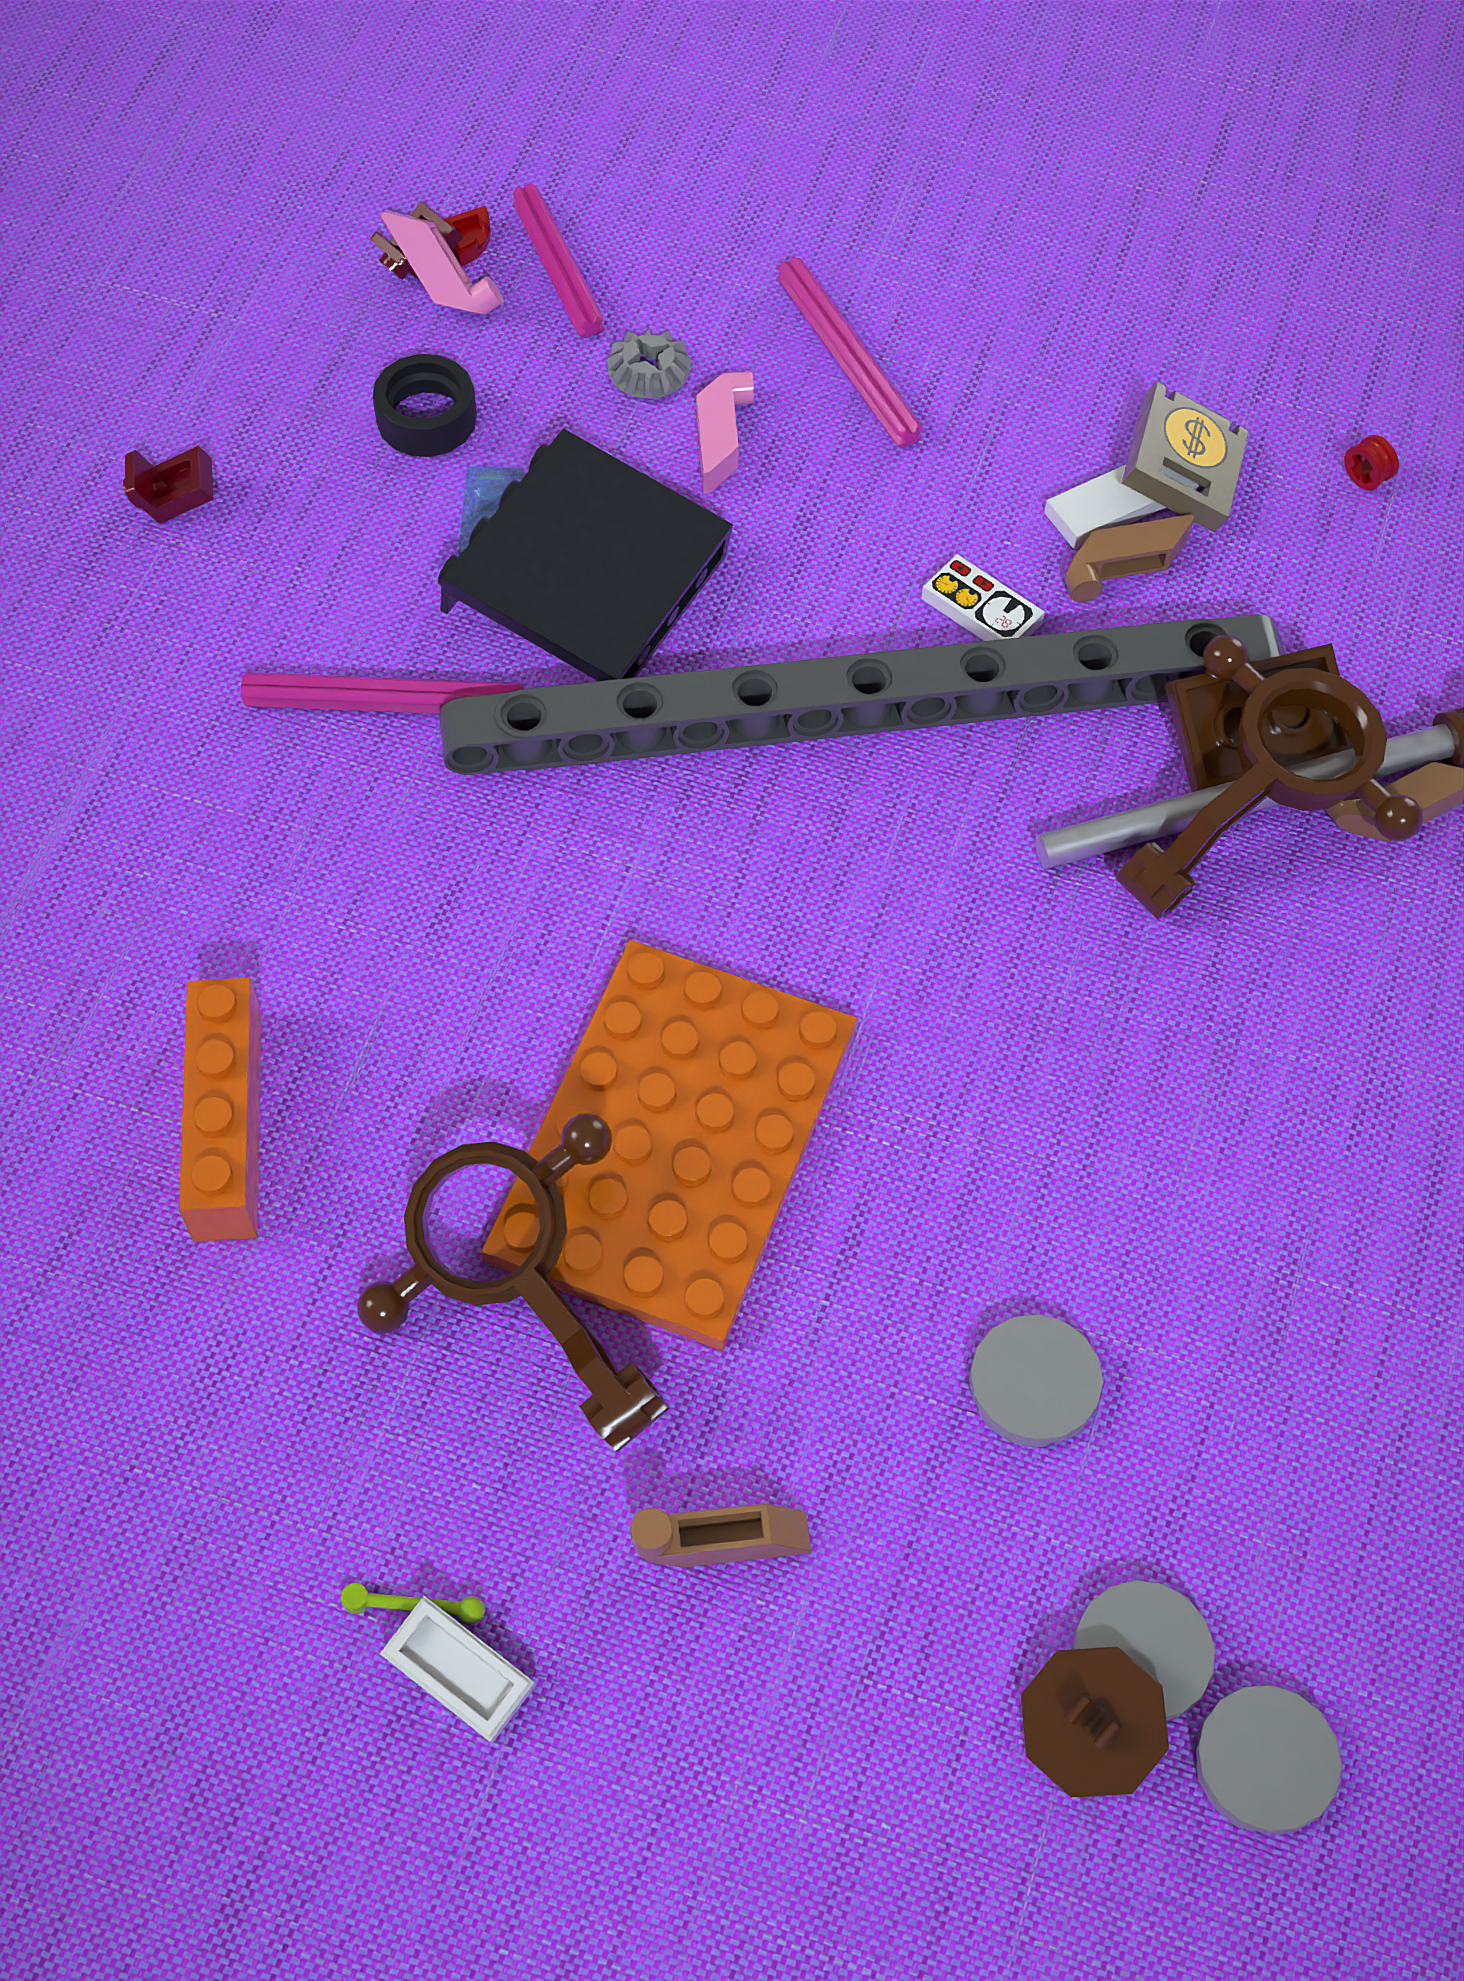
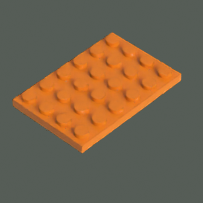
M629 939L528 1152L539 1162L561 1144L560 1136L563 1127L569 1119L578 1114L590 1113L601 1117L607 1122L612 1133L611 1148L603 1160L591 1165L577 1163L556 1181L565 1199L568 1230L559 1261L547 1275V1278L556 1289L723 1351L856 1030L857 1017ZM518 1176L481 1251L484 1263L511 1273L519 1269L533 1252L540 1231L538 1204L528 1185Z

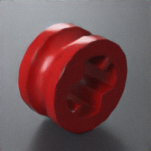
M1369 435L1360 444H1355L1346 451L1344 465L1351 480L1358 487L1368 491L1376 489L1383 481H1388L1397 474L1399 459L1395 449L1384 437Z

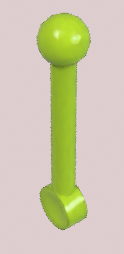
M359 1583L347 1585L341 1593L342 1605L345 1610L352 1614H360L368 1607L413 1611L422 1599L418 1597L368 1593L367 1589ZM468 1596L461 1602L429 1599L448 1615L459 1616L463 1622L468 1624L479 1622L485 1613L483 1601L475 1596Z

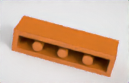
M250 977L187 981L179 1212L193 1242L258 1238L262 1013Z

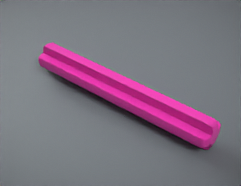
M530 183L524 188L518 186L513 192L515 199L513 205L578 335L583 338H588L592 334L599 335L604 329L602 324L603 315L538 187Z

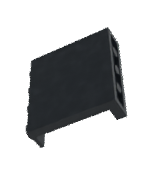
M563 428L550 445L544 443L537 449L530 462L529 471L520 482L513 480L507 486L500 499L499 508L490 519L483 517L476 524L471 533L469 545L459 557L452 555L446 561L438 577V584L441 585L440 611L448 614L455 604L460 601L595 679L596 682L636 678L725 559L733 524Z

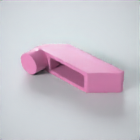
M383 212L380 214L434 303L485 315L504 303L500 290L490 277L485 276L472 285L435 222L396 212Z
M752 372L721 374L696 395V420L703 495L710 494L738 469L739 443L735 405L754 404Z

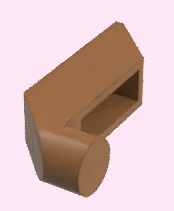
M1193 514L1092 531L1073 558L1065 575V582L1072 600L1087 602L1096 598L1103 590L1101 581L1168 570L1189 540L1194 521Z
M1431 762L1384 788L1391 795H1407L1416 800L1422 809V824L1464 803V768ZM1361 799L1342 801L1328 809H1324L1344 831L1378 840L1392 841L1380 834L1375 827V812Z
M767 1503L676 1514H666L657 1508H646L634 1516L630 1527L632 1545L643 1559L652 1563L680 1568L811 1553L806 1511Z

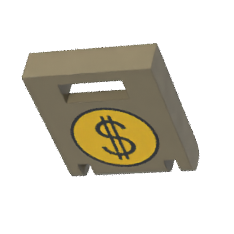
M1155 381L1143 400L1121 484L1182 516L1193 514V522L1215 533L1230 515L1249 430L1241 425H1237L1230 432V419L1176 390L1168 398L1165 397L1167 386L1159 381ZM1162 465L1205 487V489L1199 493L1161 473Z

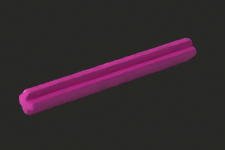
M794 257L789 262L783 261L779 266L780 274L778 280L893 441L902 448L907 447L911 443L916 444L921 439L922 424L801 258Z
M253 672L245 673L241 681V696L243 704L246 706L440 714V709L453 699L509 693L524 689V686L520 683Z

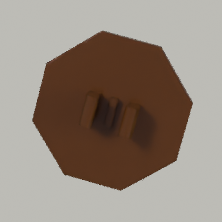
M1119 1647L1057 1650L1021 1694L1026 1757L1070 1797L1133 1794L1169 1750L1163 1685Z

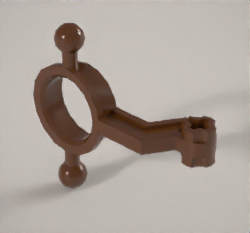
M1221 635L1213 638L1204 648L1203 667L1210 676L1217 680H1233L1248 694V699L1242 709L1239 726L1240 736L1237 747L1245 774L1200 810L1166 851H1163L1155 842L1152 844L1147 843L1119 871L1116 880L1157 920L1161 917L1165 918L1192 892V887L1197 882L1189 874L1226 831L1267 797L1279 805L1302 811L1328 809L1342 801L1361 799L1375 812V827L1382 836L1392 841H1404L1416 835L1423 821L1422 809L1416 800L1407 795H1391L1373 778L1384 762L1387 735L1380 712L1361 689L1339 675L1314 668L1282 670L1265 678L1248 663L1249 651L1242 640L1230 635ZM1299 705L1320 711L1337 722L1352 741L1355 752L1353 770L1336 779L1313 780L1295 775L1280 765L1266 748L1261 731L1263 716L1279 706Z
M590 1113L574 1116L563 1127L560 1136L561 1144L539 1162L524 1150L494 1141L463 1144L434 1159L413 1184L404 1213L406 1247L415 1264L392 1283L388 1281L375 1282L364 1289L357 1303L358 1316L362 1324L370 1331L379 1334L391 1333L400 1328L407 1318L409 1311L408 1303L431 1284L445 1296L473 1305L511 1302L522 1296L561 1344L576 1374L591 1391L592 1395L579 1405L588 1422L615 1452H619L668 1411L670 1406L652 1381L634 1362L628 1364L620 1372L618 1371L606 1349L547 1278L549 1272L559 1261L568 1231L565 1199L556 1181L577 1163L591 1165L604 1159L610 1151L612 1144V1133L607 1122L601 1117ZM492 1164L511 1170L528 1185L538 1204L540 1231L533 1252L519 1269L499 1280L477 1282L456 1275L439 1260L429 1240L428 1215L434 1195L449 1177L468 1167Z

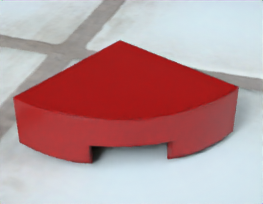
M486 206L443 219L463 236L452 250L461 267L471 263L485 251L491 236L489 213Z

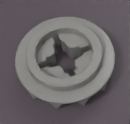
M649 327L644 335L641 336L627 331L623 342L612 343L611 353L607 358V371L612 383L622 392L638 398H660L672 394L685 384L690 375L691 357L687 355L685 342L673 341L670 331L659 336L653 335ZM640 356H647L650 360L658 359V369L647 361L640 362Z

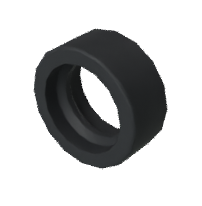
M412 355L401 358L384 368L374 383L372 399L376 424L382 439L397 451L419 457H434L449 453L465 443L475 429L477 410L474 386L468 372L456 361L440 355ZM420 393H439L450 397L456 402L452 408L443 414L427 419L410 418L395 410L398 403L409 396Z

